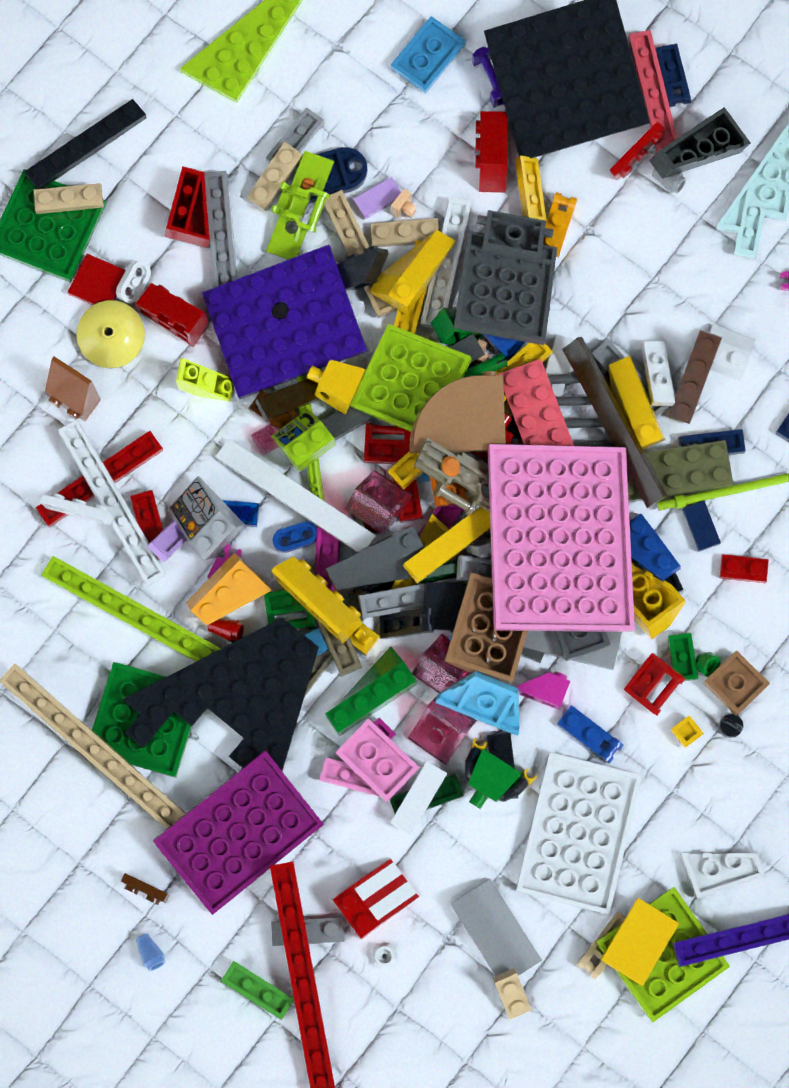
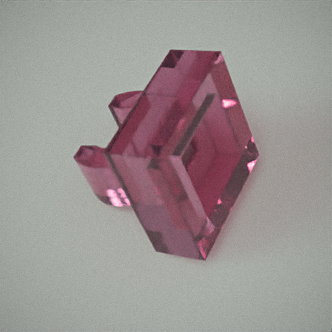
M271 424L251 434V438L262 456L278 448V445L271 438L276 433Z

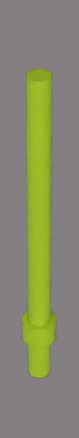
M789 473L733 485V487L714 489L686 496L684 494L676 495L673 499L658 502L656 504L658 511L675 507L676 509H681L688 504L789 482Z

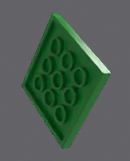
M23 169L0 219V255L71 283L106 207V200H103V208L36 214L34 190L37 189L25 176L24 171L26 170ZM54 181L43 189L66 187L67 185Z
M113 662L92 730L132 766L177 778L192 729L189 723L174 712L144 748L125 733L140 714L123 700L166 676Z

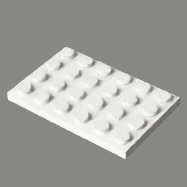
M550 752L516 892L610 915L642 775Z

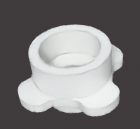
M393 944L382 947L376 945L373 947L372 953L375 954V968L381 969L384 966L393 968L397 965V960L394 956L396 948ZM383 954L387 955L386 959L382 957Z

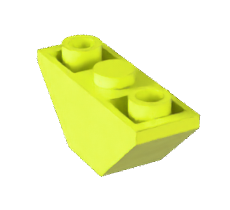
M180 358L176 376L179 390L197 397L231 401L234 388L232 378L187 359Z

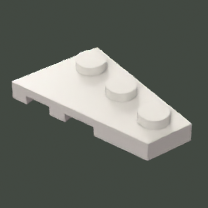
M757 853L680 854L696 899L765 877Z

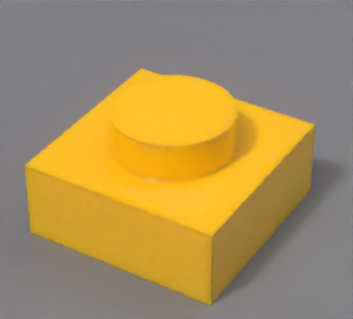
M690 715L670 730L684 749L704 734Z

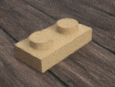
M515 968L492 978L509 1020L531 1011Z

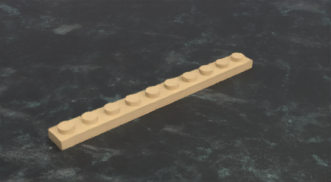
M14 663L0 679V683L166 829L186 813L17 663Z

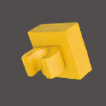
M362 623L350 636L353 646L366 656L380 639V636Z

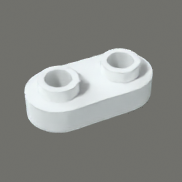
M133 261L127 267L116 289L117 297L121 302L134 303L140 297L151 275L150 267L146 262Z

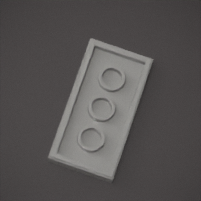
M554 631L527 632L523 646L524 649L565 659ZM606 632L611 644L609 647L572 659V661L613 671L622 632Z

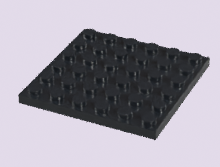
M582 0L484 30L518 156H526L530 159L650 124L617 0Z

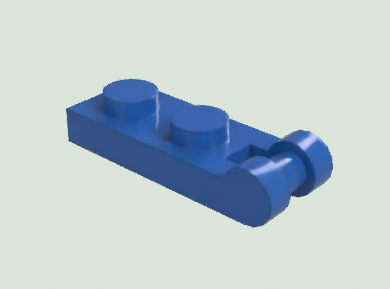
M572 705L557 723L560 728L608 764L614 759L613 755L616 751H620L624 746L621 741L610 735ZM603 741L610 744L606 750L599 747Z

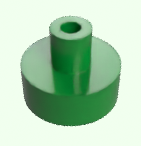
M706 652L703 655L699 654L696 657L697 670L706 677H709L721 663L720 658L712 652Z

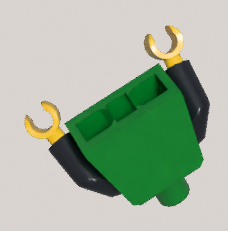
M477 738L473 739L471 749L465 760V778L469 781L468 785L476 789L469 803L480 810L488 798L497 803L498 801L506 802L519 796L537 778L536 775L533 778L527 777L528 768L521 773L486 751V741L483 746H478L476 744Z

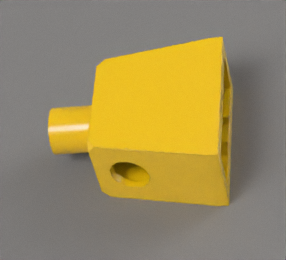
M329 360L325 371L312 365L307 378L318 383L315 392L316 397L346 415L363 378L365 369Z

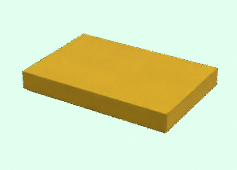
M637 898L600 961L638 985L643 986L679 923L640 898Z

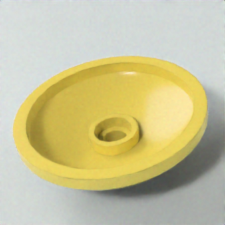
M108 300L94 304L85 311L77 326V342L82 354L91 363L102 368H119L129 364L138 356L144 345L145 329L140 316L132 307L119 301ZM111 328L113 330L111 336L105 335L106 329Z

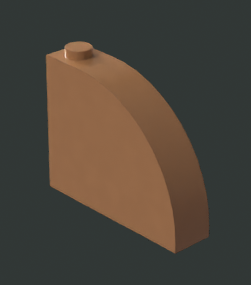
M495 371L482 372V376H470L456 380L435 392L424 403L415 418L410 435V453H419L426 438L452 453L488 452L489 444L506 445L503 375H496Z

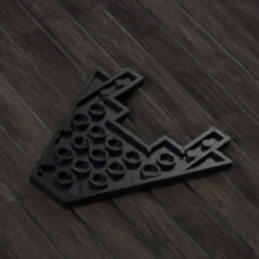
M282 617L126 697L123 701L136 710L140 716L125 733L144 748L174 712L193 727L203 713L209 709L243 737V740L229 755L234 762L243 768L262 751L266 750L283 772L319 647Z

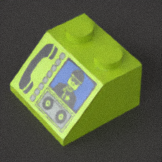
M308 409L271 436L298 472L336 446L335 438Z

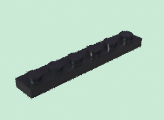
M131 99L24 171L25 176L36 189L45 188L147 119L146 113L134 99Z

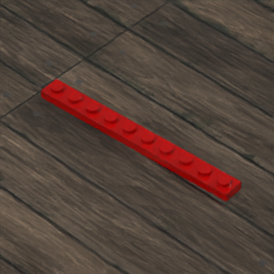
M294 861L271 865L270 871L310 1088H335Z

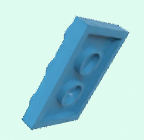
M430 16L392 62L390 67L426 94L464 48L466 40Z

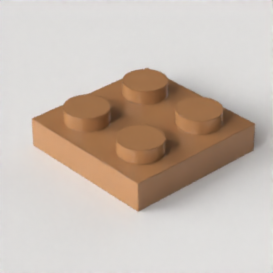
M736 650L703 684L737 717L770 685V682Z

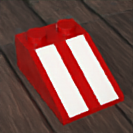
M389 859L335 897L333 902L360 939L363 940L419 898V896L392 859Z

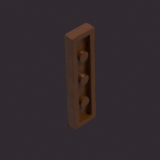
M704 330L699 331L677 390L675 403L670 409L669 417L687 424L691 423L722 337Z

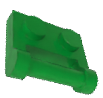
M286 590L264 594L268 624L275 621L274 616L306 611L307 618L289 620L288 622L295 628H316L315 617Z

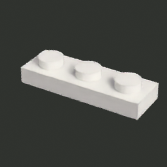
M52 493L51 496L42 495L40 503L46 509L111 526L113 516L107 511L108 508L98 504H94V507L87 506L86 502L79 499H73L72 501L64 500V496Z

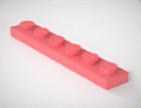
M651 30L629 34L628 39L650 120V128L658 121L665 130L663 140L655 146L657 153L676 140L677 134Z

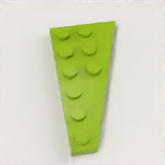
M264 0L180 68V72L238 103L303 0Z

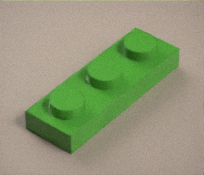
M235 961L232 962L221 980L222 983L280 1020H283L294 1002L292 997Z

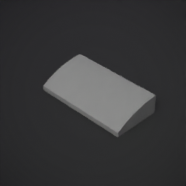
M491 879L450 903L495 976L515 968L519 976L542 961Z

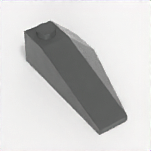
M407 526L327 567L325 570L335 590L408 579L412 576L404 568L403 564L423 550L424 546L414 526Z

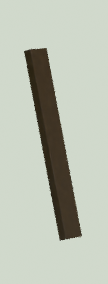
M577 337L562 350L613 446L626 448L627 472L645 506L651 508L666 498L667 494L583 337Z

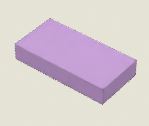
M390 177L354 198L353 202L363 218L367 219L390 206L400 195L401 191L393 178Z
M174 519L147 547L159 559L165 562L187 541V538Z

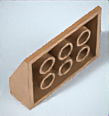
M473 572L470 573L445 662L469 673L476 671L511 685L514 681L528 631L494 630L493 584L491 578Z

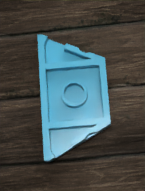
M475 671L436 696L435 703L516 736L519 735V690L516 687Z

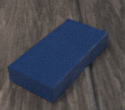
M705 501L682 509L698 552L721 544Z

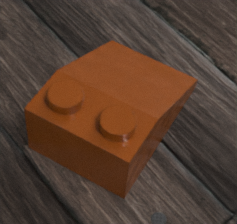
M53 356L45 392L49 397L48 401L57 408L62 406L67 409L66 413L73 419L80 418L86 422L101 401V398L90 379Z

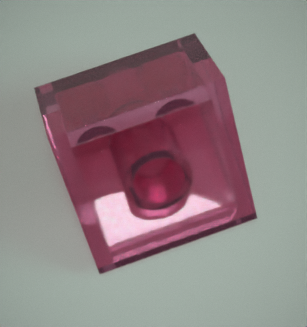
M374 470L355 488L345 510L371 526L375 531L384 534L398 518L411 499L412 494Z
M435 697L426 707L408 739L447 765L477 720L435 703Z

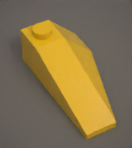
M439 230L434 231L384 270L369 293L408 316L456 241Z
M627 356L610 364V389L642 449L644 450L665 441L666 438L631 357Z
M632 563L634 620L652 640L671 626L685 605L686 600L670 583L657 579L652 573L645 572Z

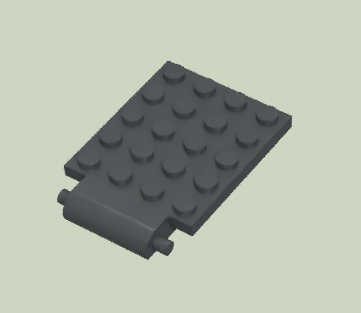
M488 210L486 216H477L476 224L484 225L483 233L468 231L453 328L544 345L557 247L543 245L544 237L552 238L554 229L545 228L546 221Z

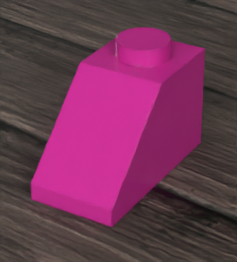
M554 671L553 674L548 672L520 684L517 688L519 695L560 710L571 681L567 680L566 675Z

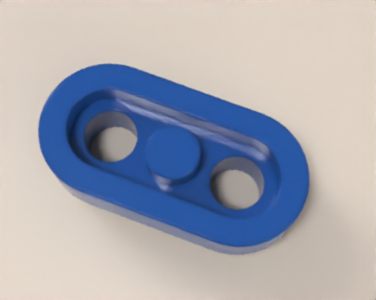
M302 522L279 529L273 535V545L281 553H288L313 545L317 539V528L311 522ZM308 531L311 533V536L304 538L302 536L303 533ZM283 538H287L289 543L282 545L280 541Z

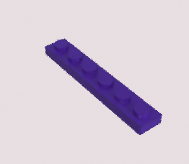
M789 914L672 943L678 966L682 967L789 940Z

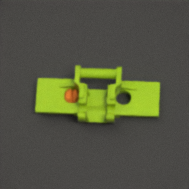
M304 151L292 185L281 182L279 188L282 190L278 204L272 205L270 210L275 215H278L279 218L266 252L287 260L297 257L307 232L316 233L317 228L315 227L326 199L330 197V194L323 192L334 161ZM311 196H316L317 200L308 223L305 224L302 220ZM289 222H296L298 226L297 232L289 234L286 231V225Z

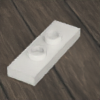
M643 341L641 349L651 406H673L675 397L665 342Z

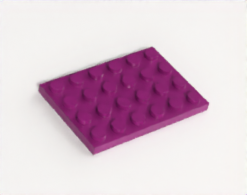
M264 750L152 841L211 915H214L268 871L271 865L279 862L322 827L324 823L266 750Z

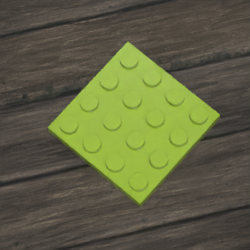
M388 324L350 406L353 409L411 432L415 418L424 403L444 386L464 378L472 358L467 354Z
M675 887L670 888L649 903L652 907L678 922L679 925L644 985L640 986L616 971L651 1023L657 1021L730 968V965L723 956L682 967L678 966L672 943L707 935V932ZM621 924L596 941L603 954Z

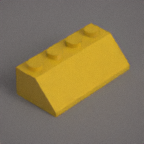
M293 556L275 566L271 572L276 581L342 644L362 625L359 618L361 614L352 605L348 608L343 603L345 599L336 590L331 592L326 587L328 584L326 580L319 574L314 576L309 571L311 567L302 558L298 561Z

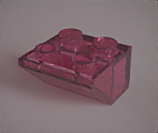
M442 633L423 653L412 671L413 676L438 693L471 674L445 662L450 640Z

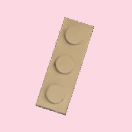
M284 141L247 198L267 211L281 190L279 188L281 182H286L301 161L303 154Z
M101 183L34 190L36 214L104 207Z
M438 218L371 223L372 246L414 245L416 240L423 241L434 231L439 230Z

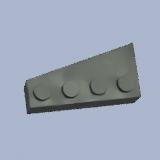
M723 107L659 150L649 161L660 177L664 179L739 154L751 142L727 109Z

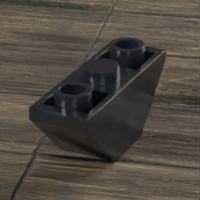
M371 246L365 249V253L349 255L341 263L336 261L345 288L348 290H360L376 283L388 257V249Z

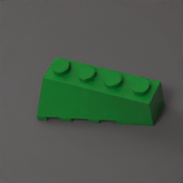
M390 646L334 708L325 713V716L337 735L341 736L415 687L417 680L405 662Z

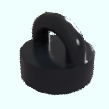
M734 714L725 715L719 724L721 733L728 738L737 737L744 727L742 719Z

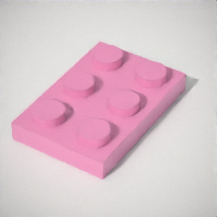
M369 718L335 752L386 803L420 769Z

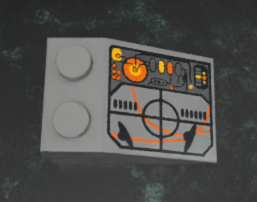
M197 476L168 508L189 543L205 560L216 558L225 546L246 526L200 476Z

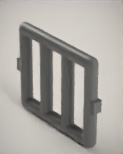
M574 371L569 375H547L551 386L552 384L580 383ZM602 373L610 388L609 375L607 373ZM587 396L556 397L559 406L591 405ZM599 418L564 419L567 428L603 427ZM606 431V440L573 441L574 446L614 447Z

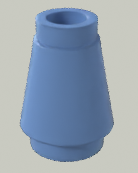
M148 933L136 939L143 966L147 967L148 971H154L166 963L164 959L165 954Z

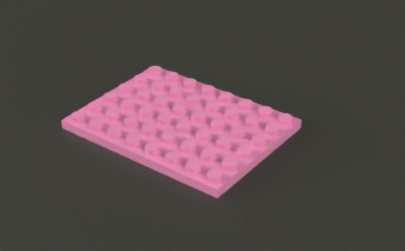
M489 444L488 471L494 630L633 632L635 625L626 448Z

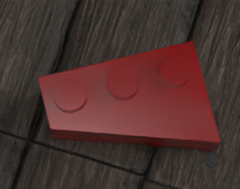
M480 111V120H476V134H480V138H476L475 151H480V155L475 156V169H479V192L506 193L507 113L506 111Z
M182 166L164 237L208 248L210 235L205 174L203 171Z
M150 283L135 304L140 313L192 347L195 346L209 326L204 311L186 302L181 297L171 294L168 289L160 284L157 286Z

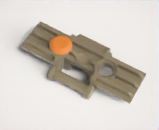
M426 438L414 467L438 481L434 495L437 497L442 496L462 508L467 515L473 513L476 505L490 512V499L484 496L481 490L483 485L489 488L488 467L463 452L453 454L429 438ZM455 482L465 487V496L468 497V501L447 489L446 486Z

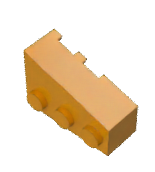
M234 552L190 597L186 604L191 612L206 625H209L272 591V589L260 575Z

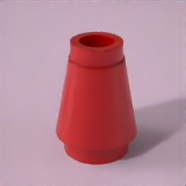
M218 619L208 625V631L233 643L242 638L244 624L239 623V620Z

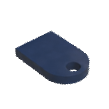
M341 147L316 154L334 161L323 192L331 195L342 190L345 194L357 190L365 182L368 173L367 162L364 156L356 149ZM354 162H359L362 168L359 171H352L350 165ZM311 196L309 204L316 202L317 197Z

